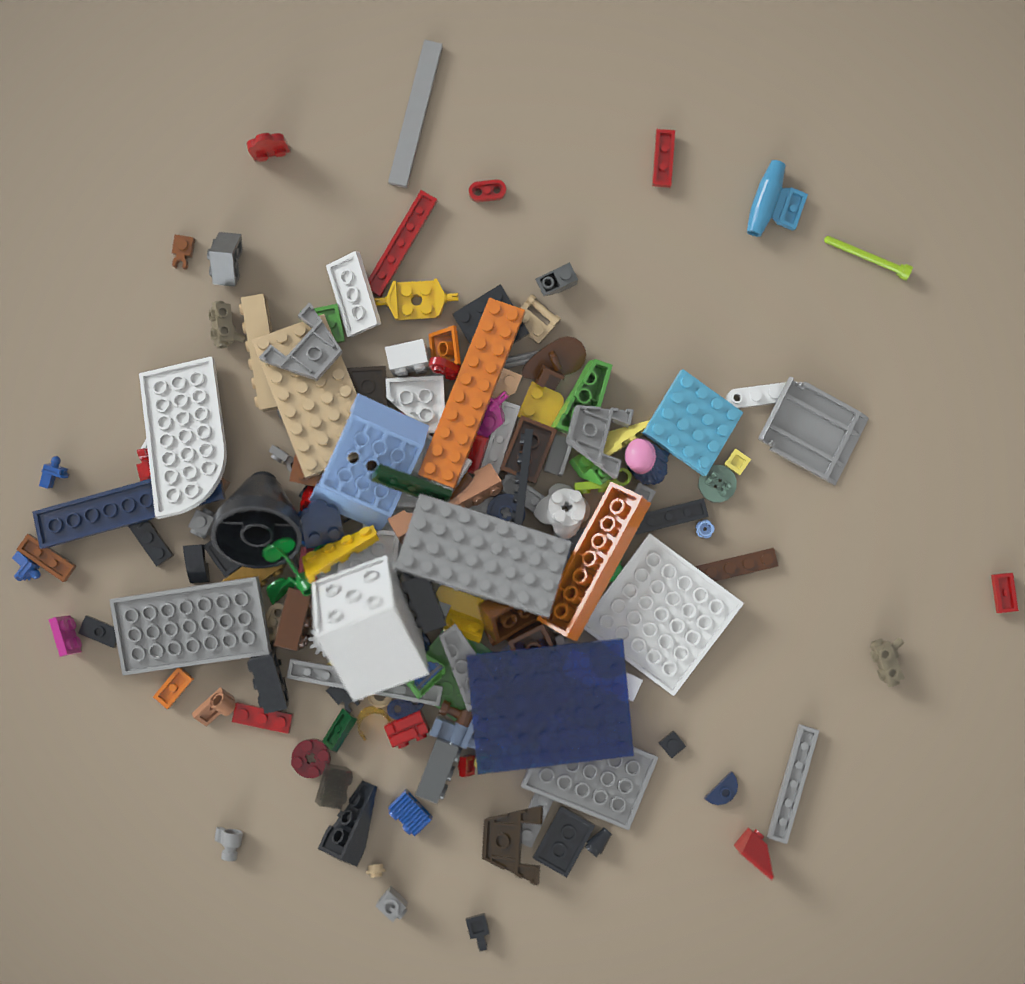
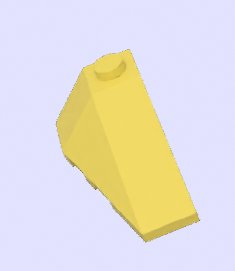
M650 420L630 425L628 428L623 427L608 431L603 453L612 456L626 447L632 440L644 435L642 433Z

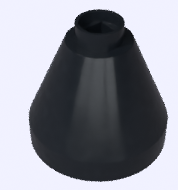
M260 471L246 479L217 510L212 523L211 541L217 552L234 564L256 569L276 567L286 563V559L282 556L275 562L267 561L263 556L265 548L273 545L280 539L291 538L295 542V547L286 553L291 560L301 547L302 522L276 477L269 472Z

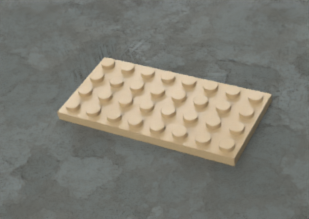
M319 315L328 331L332 334L325 315ZM302 321L251 341L258 359L270 345L287 356L312 328ZM342 356L338 357L318 381L264 363L259 359L305 479L324 473L351 414L350 409L357 396ZM351 452L348 455L349 462L356 461L359 458L356 452Z

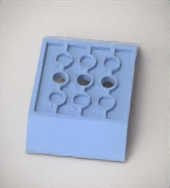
M358 393L350 409L351 414L320 482L315 485L309 501L312 502L313 500L320 499L325 501L326 504H333L338 508L341 515L367 526L374 525L375 529L380 531L392 516L403 492L371 481L372 474L382 464L411 475L424 447L429 425ZM351 452H356L359 455L358 460L354 463L348 461V455ZM369 460H374L377 463L376 468L372 471L366 469V463Z

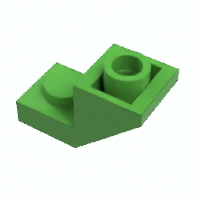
M582 454L569 461L578 476L590 482L602 485L612 478Z

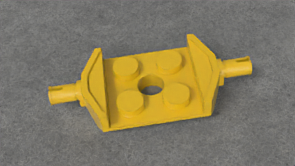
M434 278L432 281L398 283L393 281L385 298H374L376 306L386 305V307H389L395 320L440 318L445 303L447 301H459L458 293H444L437 278ZM416 296L422 298V303L418 306L412 304V299Z

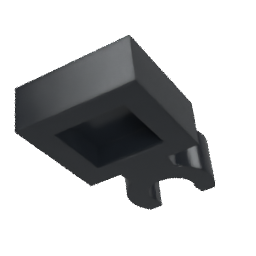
M330 686L326 690L338 705L344 702L345 709L349 713L353 711L349 706L350 702H354L357 706L360 704L359 700L353 701L347 689Z

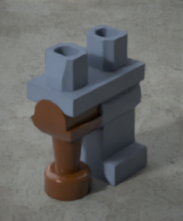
M444 699L438 714L442 716L449 714L457 718L456 722L453 723L437 716L429 735L436 738L439 737L465 749L467 746L478 749L482 738L472 734L475 728L485 732L489 721L480 717L481 714L478 712L451 707V702Z

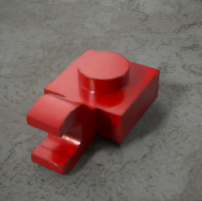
M148 448L138 449L137 454L141 463L136 464L140 481L151 479Z

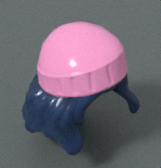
M635 439L626 447L625 461L629 472L632 473L635 479L639 480L643 485H656L663 482L665 475L668 473L667 462L670 453L659 449L648 440Z

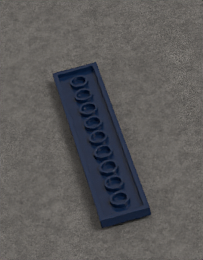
M151 479L32 511L40 549L156 518ZM222 479L213 493L198 506L226 499Z

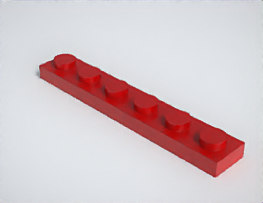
M420 190L368 278L371 291L375 295L382 297L438 201L437 198Z

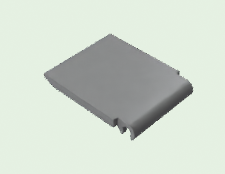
M789 377L758 440L770 446L769 450L836 485L869 418L862 412L807 382H796L793 377Z

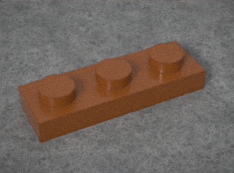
M27 534L16 549L62 582H66L77 567L50 547L40 549L38 539L31 534Z

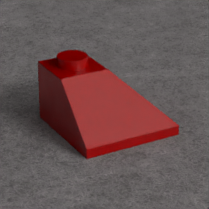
M748 827L734 846L745 859L772 881L774 875L768 845L763 840L765 836L757 829L752 831Z

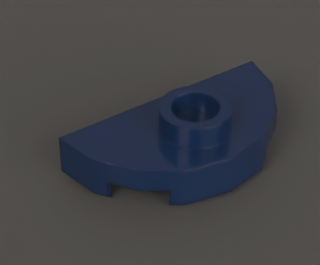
M731 771L704 799L715 805L727 804L733 800L738 789L737 778Z

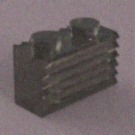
M326 763L315 802L322 807L341 810L343 804L347 801L348 786L351 785L353 780L352 771L347 767Z

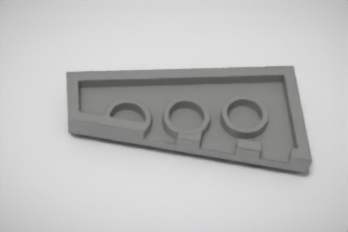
M456 624L439 634L467 711H470L500 690V687Z

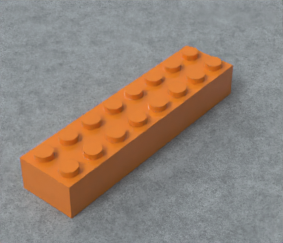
M613 482L609 484L562 572L549 618L539 615L538 621L576 642L578 641L651 505L648 500Z

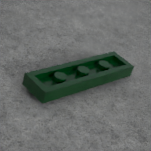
M382 464L372 474L371 481L419 498L420 494L447 502L452 496V490Z

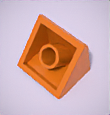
M453 325L428 334L431 358L442 357L462 366L456 326Z

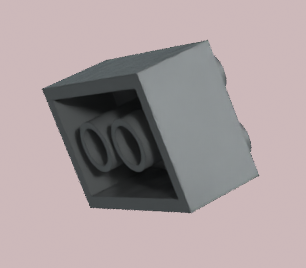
M437 737L415 796L435 804L438 803L439 799H444L448 788L445 782L446 780H451L455 766H452L453 761L458 762L462 748Z

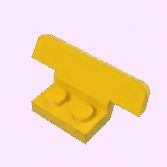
M440 585L436 591L439 601L451 605L445 619L447 626L443 627V631L456 624L466 639L480 643L484 625L478 604L485 599L460 590H453L452 587Z

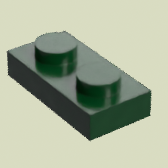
M342 708L322 742L331 751L337 753L356 723L357 718Z

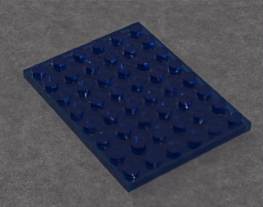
M622 638L466 655L478 775L634 756L624 642Z

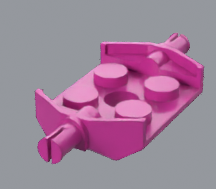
M505 390L498 397L491 398L478 434L488 437L505 422L502 403L510 397Z

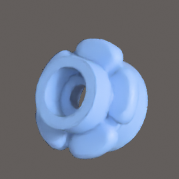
M709 520L699 521L696 524V534L699 537L710 538L715 528Z

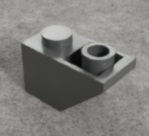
M570 262L535 279L543 296L561 293L577 285L578 282Z

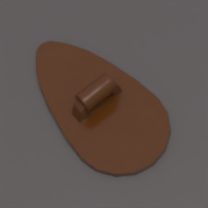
M561 337L534 354L524 365L521 371L522 376L535 380L542 364L562 373L564 376L574 373L585 363L586 349L582 342L575 337Z

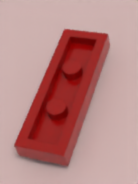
M656 129L652 177L653 187L671 188L675 130Z
M237 702L232 722L289 734L293 714L283 711L264 714L263 707L260 708L259 706Z

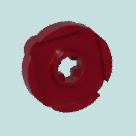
M316 738L300 742L294 748L291 756L292 767L300 776L314 779L322 775L328 769L331 762L329 748ZM313 753L316 762L309 763L306 756Z

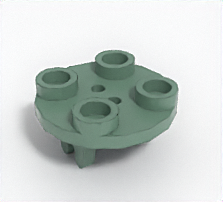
M712 465L706 476L700 475L698 489L705 499L711 502L720 503L728 500L733 496L737 487L735 474L724 465Z

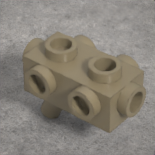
M223 301L213 302V307L209 310L208 316L209 321L212 322L210 336L214 341V346H217V348H227L234 340L243 343L246 336L235 332L236 326L232 323L231 304H224Z
M898 637L892 644L889 641H883V639L871 642L870 648L872 651L870 655L872 660L878 665L879 670H877L881 681L887 683L888 687L900 684L899 681L905 678L897 660L899 654L896 650L904 644L903 640Z

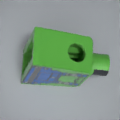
M427 654L429 674L405 682L418 699L426 694L445 675V666Z

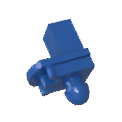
M54 456L51 459V463L44 464L41 471L40 487L50 489L53 488L56 477L69 478L68 468L59 466L61 460L58 456Z
M17 551L12 559L21 567L14 575V578L18 581H25L26 579L30 581L31 578H40L41 573L38 570L40 566Z

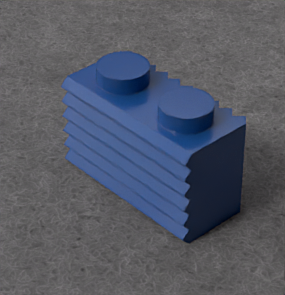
M407 789L388 807L390 816L396 821L399 819L403 824L402 828L409 835L412 833L413 836H416L433 819V816Z

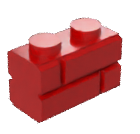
M421 709L384 725L391 746L393 748L398 746V749L409 745L408 741L412 739L419 741L426 738V733L430 731Z

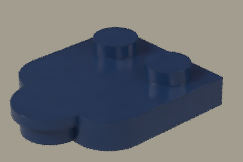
M316 499L309 504L308 509L301 512L300 519L306 548L336 542L344 537L340 513L335 505L326 504L325 501Z

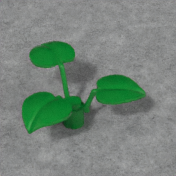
M291 538L280 539L273 545L265 548L263 552L264 558L269 562H275L283 556L296 574V578H279L267 587L266 593L272 605L287 593L288 588L295 585L303 596L312 594V582L309 583L305 572L299 573L286 554L295 547V542ZM326 544L319 545L313 551L323 548Z

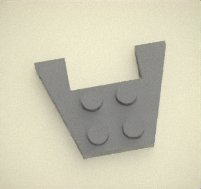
M308 303L298 314V318L312 328L287 356L270 345L259 356V359L264 363L318 381L342 354V349L330 331H328L312 304Z
M577 405L573 411L565 442L612 478H616L619 474L622 460L603 453L610 423L613 422L628 428L631 424L634 410H618V408L601 409L596 406Z

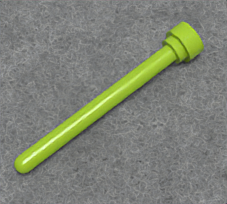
M826 236L824 239L825 243L896 272V275L905 281L912 272L913 266L908 264H895L830 236Z

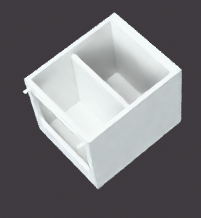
M387 555L312 582L315 637L353 701L362 700L369 695L429 674L422 629L418 628L415 621L417 614L415 610L411 611L408 603L409 598L404 593L401 582Z

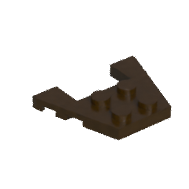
M543 805L484 819L482 859L503 870L506 869L514 873L519 878L530 881L533 885H538L540 866L521 863L523 823L541 825L543 823Z

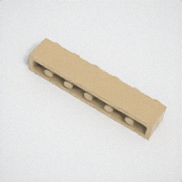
M264 294L241 297L239 309L241 315H244L245 322H242V328L244 333H247L248 340L245 341L247 352H250L251 359H248L250 370H253L254 378H251L253 389H256L257 396L254 397L255 405L262 412L277 410L278 407L251 341L273 332L268 300Z

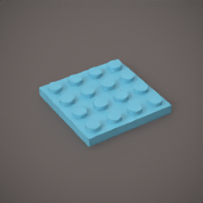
M682 369L679 371L642 434L702 476H706L743 412Z

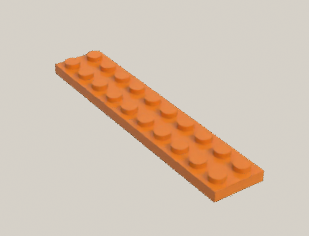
M492 298L488 299L418 472L420 477L453 489L456 488L526 313L524 309Z

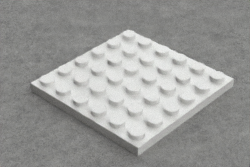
M649 533L614 582L611 583L602 595L584 630L674 696L744 603Z

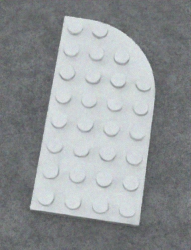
M212 356L139 373L155 517L158 519L185 513L200 505L216 489L225 470L227 449L215 359Z

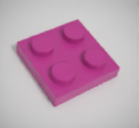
M71 615L48 619L60 657L82 652V643L76 635V623L71 618Z

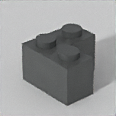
M219 232L216 239H213L212 246L207 251V259L210 260L209 275L212 277L214 285L236 286L240 278L239 258L243 252L242 234Z

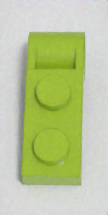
M620 468L619 472H624L627 476L624 483L619 482L617 477L606 481L602 485L593 482L574 483V490L579 491L581 494H588L591 489H598V493L606 492L611 482L619 486L627 485L631 480V473L625 468Z

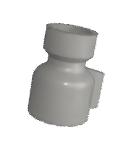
M216 827L214 840L225 847L222 851V860H237L238 852L236 849L241 846L243 835L241 830Z

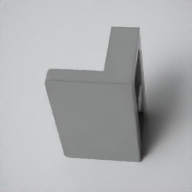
M555 435L544 468L545 472L562 477L572 446L565 442V437Z

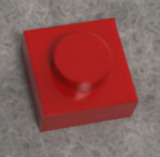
M468 754L459 757V777L475 775V755Z

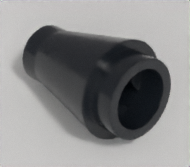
M603 827L587 841L585 848L597 858L599 854L602 855L612 834Z

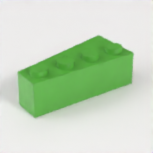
M597 359L588 361L552 423V428L568 434L573 411L577 405L601 408L612 364Z

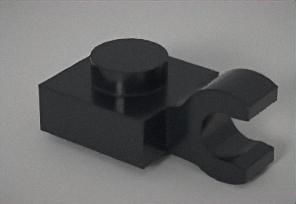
M485 913L467 917L465 920L470 939L476 938L479 952L487 950L488 946L485 935H489L490 932Z

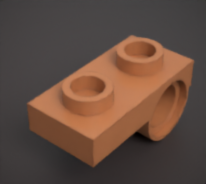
M220 687L192 713L193 718L207 727L220 714L224 716L230 715L236 706L233 695Z

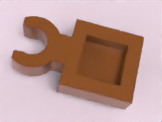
M174 236L172 254L177 255L172 261L174 268H177L179 262H183L182 268L187 270L188 262L186 258L193 255L194 237Z

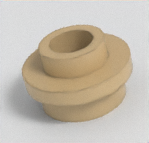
M383 864L367 866L368 871H366V874H370V878L382 877V872H386V869L383 868Z

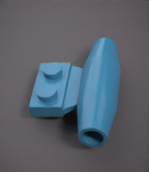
M772 160L759 183L749 214L747 233L749 235L761 237L771 218L777 225L792 231L797 227L808 194L792 187L782 188L786 164L781 161Z

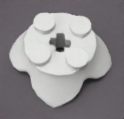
M557 483L550 487L548 496L541 499L534 510V516L540 522L552 525L555 534L565 540L576 535L581 523L586 521L590 515V506L581 493L562 483ZM563 506H566L568 508L567 512H565V510H562Z

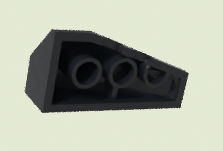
M365 781L360 783L349 798L348 806L344 811L341 810L338 813L337 821L325 831L318 850L358 867L366 849L377 786Z

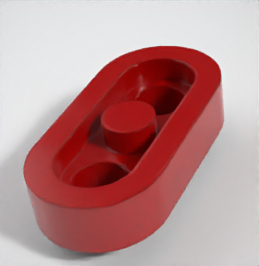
M498 179L477 181L469 187V196L475 202L501 200L506 195V185ZM500 189V193L496 194L494 190ZM481 191L482 194L477 196L475 192Z
M432 357L429 360V368L432 372L446 376V379L456 380L461 366L442 357Z

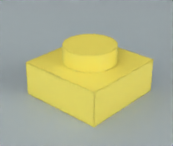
M735 448L723 465L737 475H741L751 459Z

